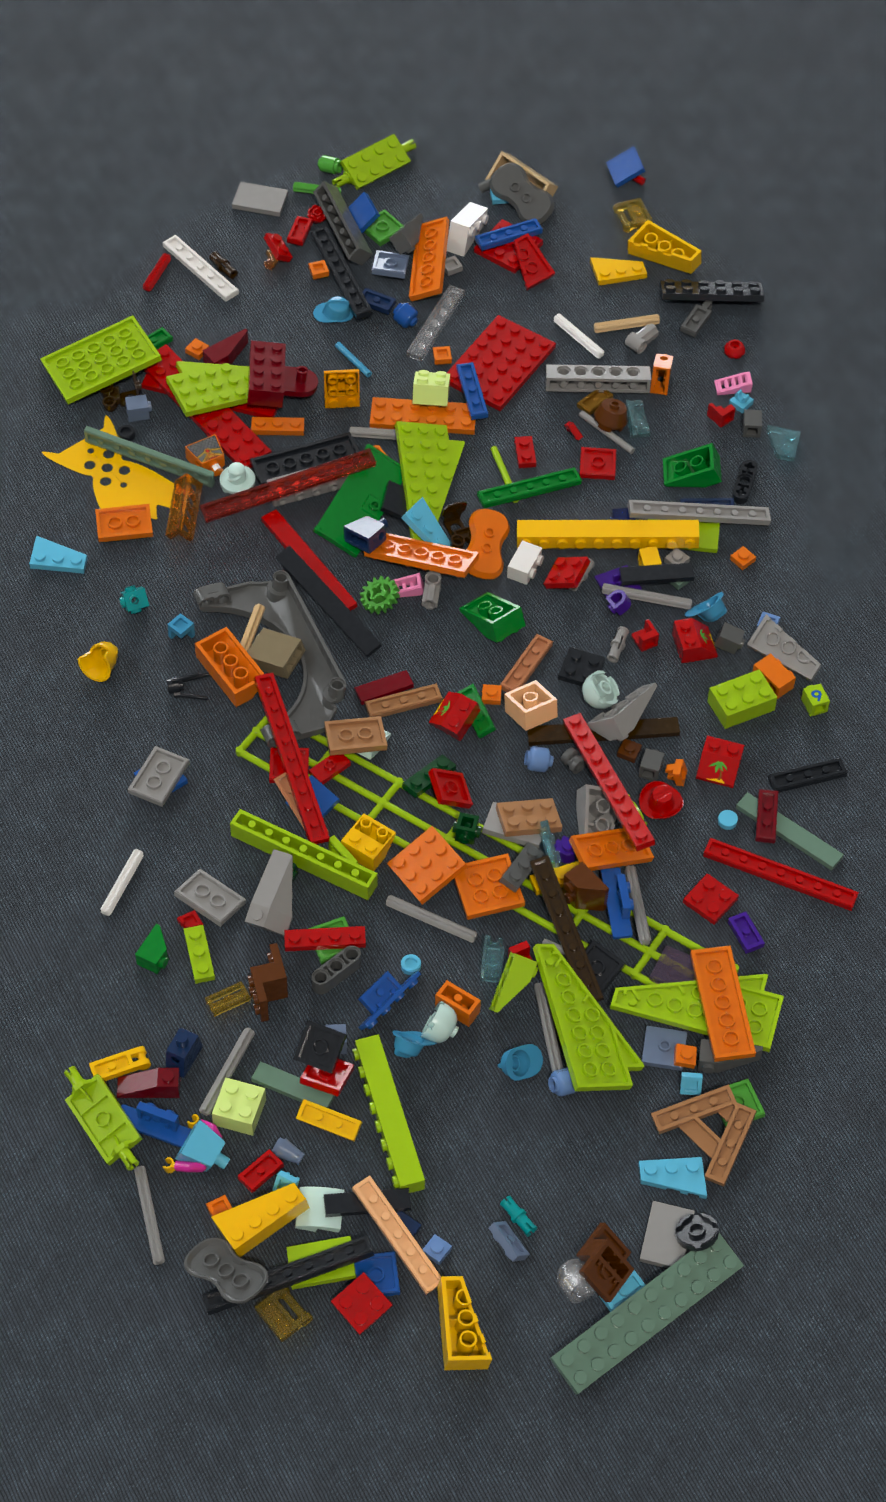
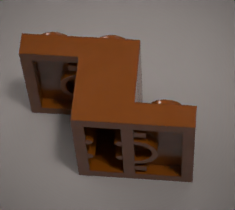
M277 943L269 945L270 953H266L268 963L250 967L251 975L247 976L249 994L254 1002L255 1015L260 1016L261 1022L269 1020L268 1002L288 997L287 976Z
M600 1223L576 1256L584 1264L579 1271L582 1277L605 1302H611L635 1269L626 1260L631 1251L606 1223Z

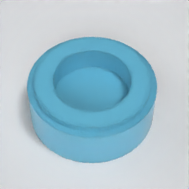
M724 810L719 814L718 824L721 828L731 830L737 825L738 816L735 812Z
M409 954L402 958L401 970L405 974L412 975L420 971L421 960L418 956Z

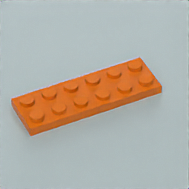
M447 216L422 223L419 242L414 245L409 290L411 301L442 293L450 222Z
M372 398L370 428L395 429L396 421L447 425L448 433L475 434L476 419L471 420L466 403L448 402V406L412 404L413 400Z
M386 533V540L369 554L364 551V556L372 559L384 560L390 563H398L408 567L412 566L462 578L467 576L479 560V552Z
M731 945L691 950L690 957L714 1062L755 1057L756 1051Z

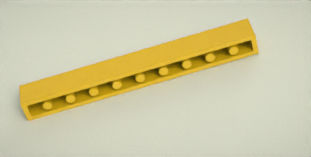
M517 520V548L522 540L542 547V549H638L656 546L657 548L669 549L699 548V520Z

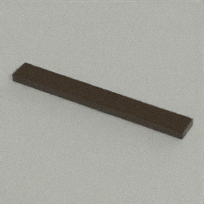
M678 717L639 719L635 728L628 734L629 736L626 739L680 736ZM564 724L541 725L527 730L529 746L574 743ZM591 730L597 741H609Z
M546 855L530 861L532 871L569 965L597 1002L604 1000L549 856Z

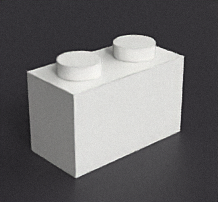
M522 540L508 565L507 578L526 585L530 579H534L537 571L536 568L541 566L544 559L542 547Z

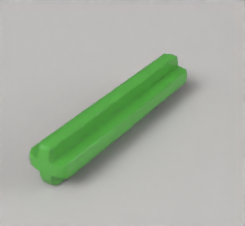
M294 182L293 191L314 194L313 192L319 185Z

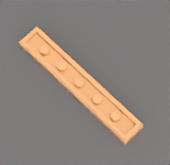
M369 1175L354 1185L352 1190L424 1293L427 1295L436 1289L441 1275Z

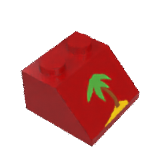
M693 618L674 621L672 636L681 663L718 657L707 625Z
M448 692L428 723L461 741L481 710L477 702L465 695Z
M707 735L696 779L733 788L745 745Z

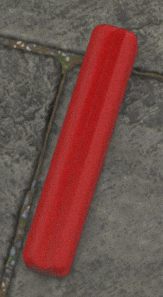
M162 254L143 284L145 291L150 292L171 261L170 254Z

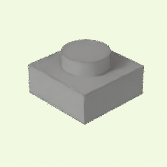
M455 255L446 258L444 272L447 276L463 271V266Z
M675 548L664 558V562L666 564L689 563L690 557L678 548Z

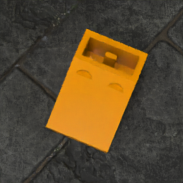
M359 369L324 371L325 408L360 407Z

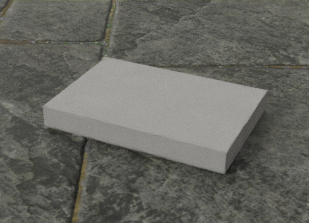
M240 182L232 203V209L280 217L288 196V190Z
M155 746L129 786L128 793L163 807L190 764L189 759Z
M493 802L482 833L524 846L529 842L539 849L544 834L505 837L496 811L497 803Z
M202 869L195 872L174 891L175 897L220 927L246 904L245 898Z
M653 1201L639 1262L669 1268L685 1256L686 1249L682 1248L676 1238V1225L685 1216L690 1214L694 1216L695 1211Z

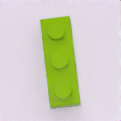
M204 926L184 928L195 984L215 980Z

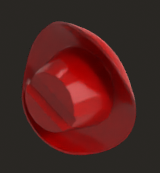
M653 781L645 785L639 797V805L642 812L652 819L671 818L679 813L684 805L681 794L675 788L662 781Z

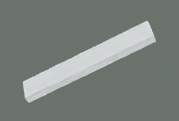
M177 235L162 242L163 247L225 302L239 294V290Z

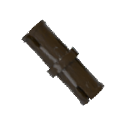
M217 251L210 254L209 259L217 266L219 271H223L230 279H234L238 275V271L230 265L227 259L220 256Z

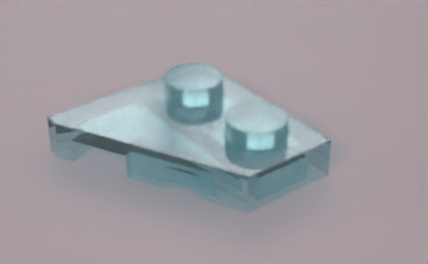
M768 425L767 434L770 435V442L775 449L776 458L794 462L801 431Z
M548 820L541 821L540 837L544 851L549 856L553 868L558 867V862H561L559 851H555V837L550 831Z

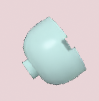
M600 670L585 679L582 693L584 700L595 709H606L618 702L619 689L615 680L611 676L607 677L604 675L606 672Z
M440 1001L434 1009L436 1012L430 1015L421 1033L422 1038L437 1043L445 1042L449 1037L454 1038L459 1029L456 1026L458 1019L454 1009Z

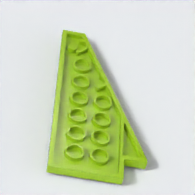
M177 361L176 368L179 374L166 376V382L186 417L247 403L249 366H237L228 363L211 364Z
M396 421L395 431L407 511L423 497L438 521L465 441L449 440L447 425ZM409 527L410 537L413 538V539L422 540V539Z
M535 944L533 951L538 962L537 965L575 1092L630 1090L633 1083L629 1071H641L644 1068L643 1062L554 944Z
M768 974L738 976L754 1045L763 1046V1051L770 1052L784 996L764 991ZM696 980L615 988L610 1009L708 1035Z

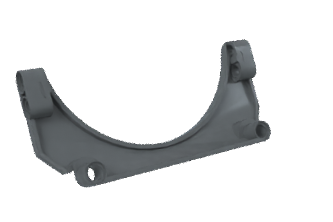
M279 570L273 574L272 582L271 580L263 582L249 581L228 587L224 583L219 582L197 588L193 592V597L199 609L203 612L230 613L250 618L254 606L261 604L265 606V611L260 623L276 632L302 640L306 650L299 660L303 675V685L296 702L287 714L296 741L324 733V721L333 720L337 713L335 703L344 700L346 681L290 575L286 571ZM267 724L260 731L269 747H277L270 726Z

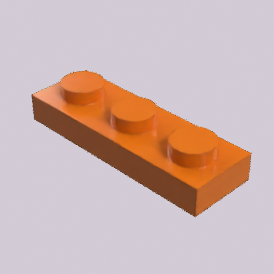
M252 417L251 430L256 435L304 436L305 421L304 418Z

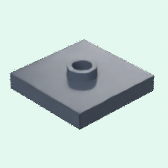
M376 250L371 274L405 279L409 255Z
M646 1026L642 1055L643 1064L645 1066L682 1071L683 1067L674 1066V1049L676 1044L686 1045L687 1032Z

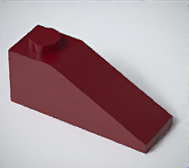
M245 328L204 349L203 362L211 364L228 363L231 365L248 343V330Z
M155 1068L118 1077L117 1098H180L181 1078L179 1068Z

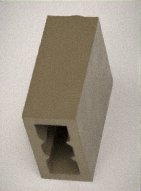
M263 628L256 636L252 646L247 650V653L262 671L267 673L273 672L276 676L288 679L306 650L301 639Z

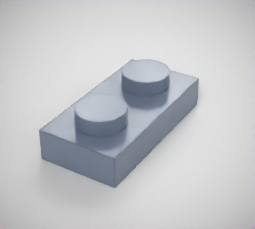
M506 1221L493 1222L488 1228L493 1234L495 1241L502 1246L505 1255L512 1262L525 1260L530 1255Z

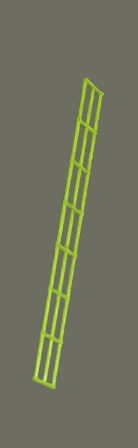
M265 715L257 726L253 727L245 740L236 747V755L269 772V763L246 751L256 737L265 741L260 731L268 724ZM320 734L310 737L328 747L326 737ZM329 749L318 762L309 757V766L314 767L330 756ZM354 753L344 754L351 761L393 783L381 798L340 774L332 778L376 803V806L368 814L369 817L375 819L382 809L385 808L424 831L431 827L430 824L389 802L398 789L402 788V783L404 782L402 778L390 774ZM425 792L418 797L456 818L458 821L459 811L448 805L438 804L437 799ZM340 803L333 808L356 822L361 817V815ZM453 827L447 834L435 828L449 845L474 859L489 858L473 848L455 841V833L452 832ZM484 834L518 854L524 848L517 843ZM395 835L393 843L404 849L411 844ZM525 879L522 885L534 892L530 881ZM567 903L570 912L575 915L573 920L576 927L583 919L612 935L609 924L587 913L589 910L575 909L571 904ZM524 907L512 909L557 935L553 923ZM631 910L630 916L634 918L633 910ZM646 916L648 926L659 931L649 947L641 945L639 941L632 937L619 939L644 953L634 969L627 965L622 969V972L629 975L631 979H636L645 985L659 984L641 973L650 958H653L690 980H696L693 971L656 951L666 936L691 950L705 949L671 930L669 926L662 925ZM581 940L586 950L590 944ZM735 964V966H736V971H737V973H738V971H739V966H738L737 964Z

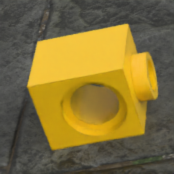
M657 546L639 549V566L662 565Z

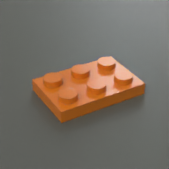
M149 504L95 509L99 542L153 537Z

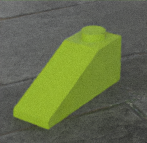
M510 952L489 1010L498 1013L536 976L538 962Z

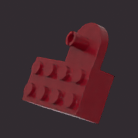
M251 340L247 405L282 408L284 396L308 397L313 395L318 388V377L305 366H285L286 344Z

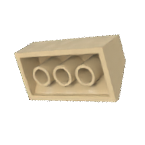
M501 151L485 179H490L500 166L506 163H516L524 169L529 181L534 186L547 191L552 197L558 189V186L511 154Z

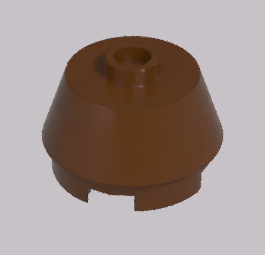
M605 399L594 412V421L599 424L598 427L606 432L611 433L612 430H619L621 432L628 423L627 407L618 399Z

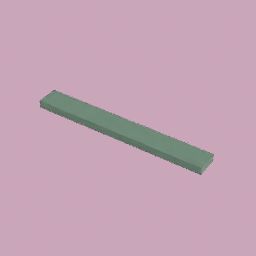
M86 426L84 429L85 442L211 488L215 484L214 472L89 426Z

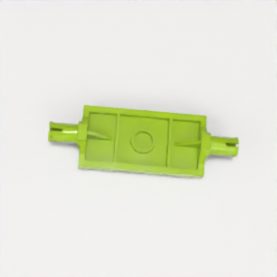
M392 134L341 160L340 164L344 170L343 175L332 179V184L336 187H341L348 183L354 185L356 190H359L410 164L411 160L407 152L416 149V143L412 144L414 140L410 139L400 144L396 135Z
M75 1066L69 1067L70 1073L66 1070L64 1075L72 1084V1093L65 1099L66 1103L105 1162L111 1165L121 1158L127 1170H133L134 1166L132 1164L137 1167L139 1161L130 1149L143 1140V1138L99 1074L86 1080L81 1077Z

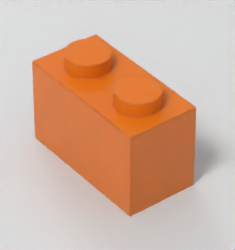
M771 653L754 664L753 671L760 669L778 698L794 688L796 677L793 672L787 670L781 661Z
M446 980L435 995V1007L440 1001L448 1004L456 1012L458 1021L468 1027L480 1013L481 1000Z

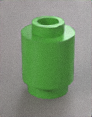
M323 155L318 160V167L322 172L337 174L341 173L343 169L339 158Z

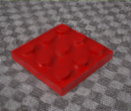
M501 219L491 231L513 224ZM531 236L537 247L540 248L543 245V239ZM513 242L481 251L478 244L474 247V253L513 273L520 269Z

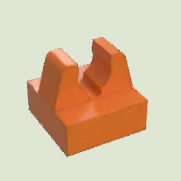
M676 759L675 764L666 765L665 773H668L667 779L674 780L676 786H684L687 768L684 759Z

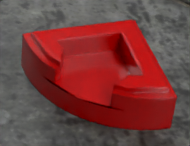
M568 421L564 427L573 434L576 440L579 441L583 438L573 422Z
M195 910L177 918V922L183 928L203 925Z

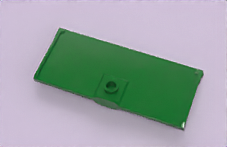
M367 444L313 531L356 558L361 549L345 542L344 526L365 516H369L377 521L381 518L384 512L380 510L388 481L390 480L399 485L403 482L400 464L377 450L374 446Z

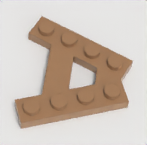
M728 1084L653 1112L651 1117L659 1135L679 1127L712 1159L705 1173V1179L724 1187L755 1118L756 1110L737 1103ZM718 1113L728 1122L721 1139L700 1119Z

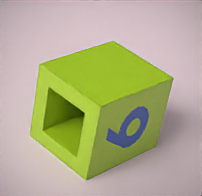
M821 683L803 688L801 700L810 717L828 712L830 700Z

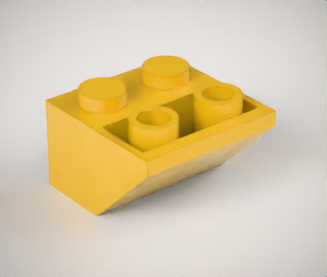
M363 814L343 837L341 843L359 864L375 871L385 859L396 832L368 815Z

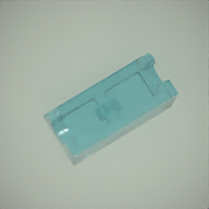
M626 400L625 405L627 407L628 427L631 438L650 436L644 407H635L636 405H643V401Z
M485 935L480 981L499 983L505 948L502 938H499L498 942H493L491 935Z

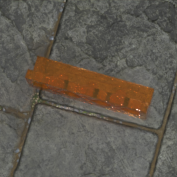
M188 473L175 480L165 534L169 539L177 535H181L188 541L194 538L203 484ZM191 484L196 486L195 492L193 491ZM189 496L193 501V506H191L190 501L188 499ZM186 510H188V512H189V514H190V516H191V519H190V520H189V518H188V516H187V514H186ZM184 524L186 525L188 532L183 530Z

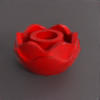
M313 205L308 209L307 217L313 219V223L319 224L326 220L321 206Z
M730 340L724 346V353L729 358L739 359L745 354V346L739 340Z

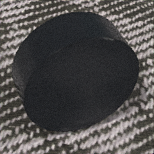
M122 425L117 430V436L132 441L135 438V430L130 425Z

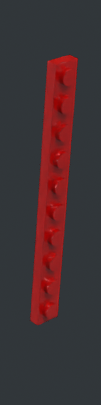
M272 672L255 676L254 682L308 841L314 844L329 842L330 837L274 674Z
M581 713L563 719L565 728L636 851L655 845V839Z

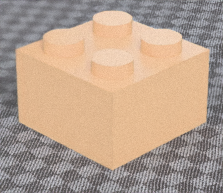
M536 680L504 694L505 712L525 731L558 717L557 699Z

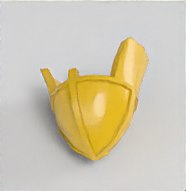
M105 641L93 645L89 652L77 659L80 669L93 681H106L116 664L118 648L112 643Z

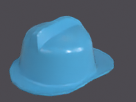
M340 296L332 297L328 302L317 305L313 311L314 318L322 323L347 322L354 316L349 306V301Z
M717 593L708 600L692 607L685 613V616L698 615L707 622L718 620L727 613V609L722 601L724 593Z
M394 1030L392 1032L395 1035L394 1054L399 1057H416L424 1046L437 1043L422 1038V1032L418 1031L401 1032Z
M526 1044L506 1051L502 1055L501 1063L497 1064V1066L512 1080L519 1081L533 1077L541 1070L543 1056L537 1046Z

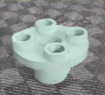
M240 462L230 464L220 474V485L223 492L234 495L249 494L255 485L254 472Z

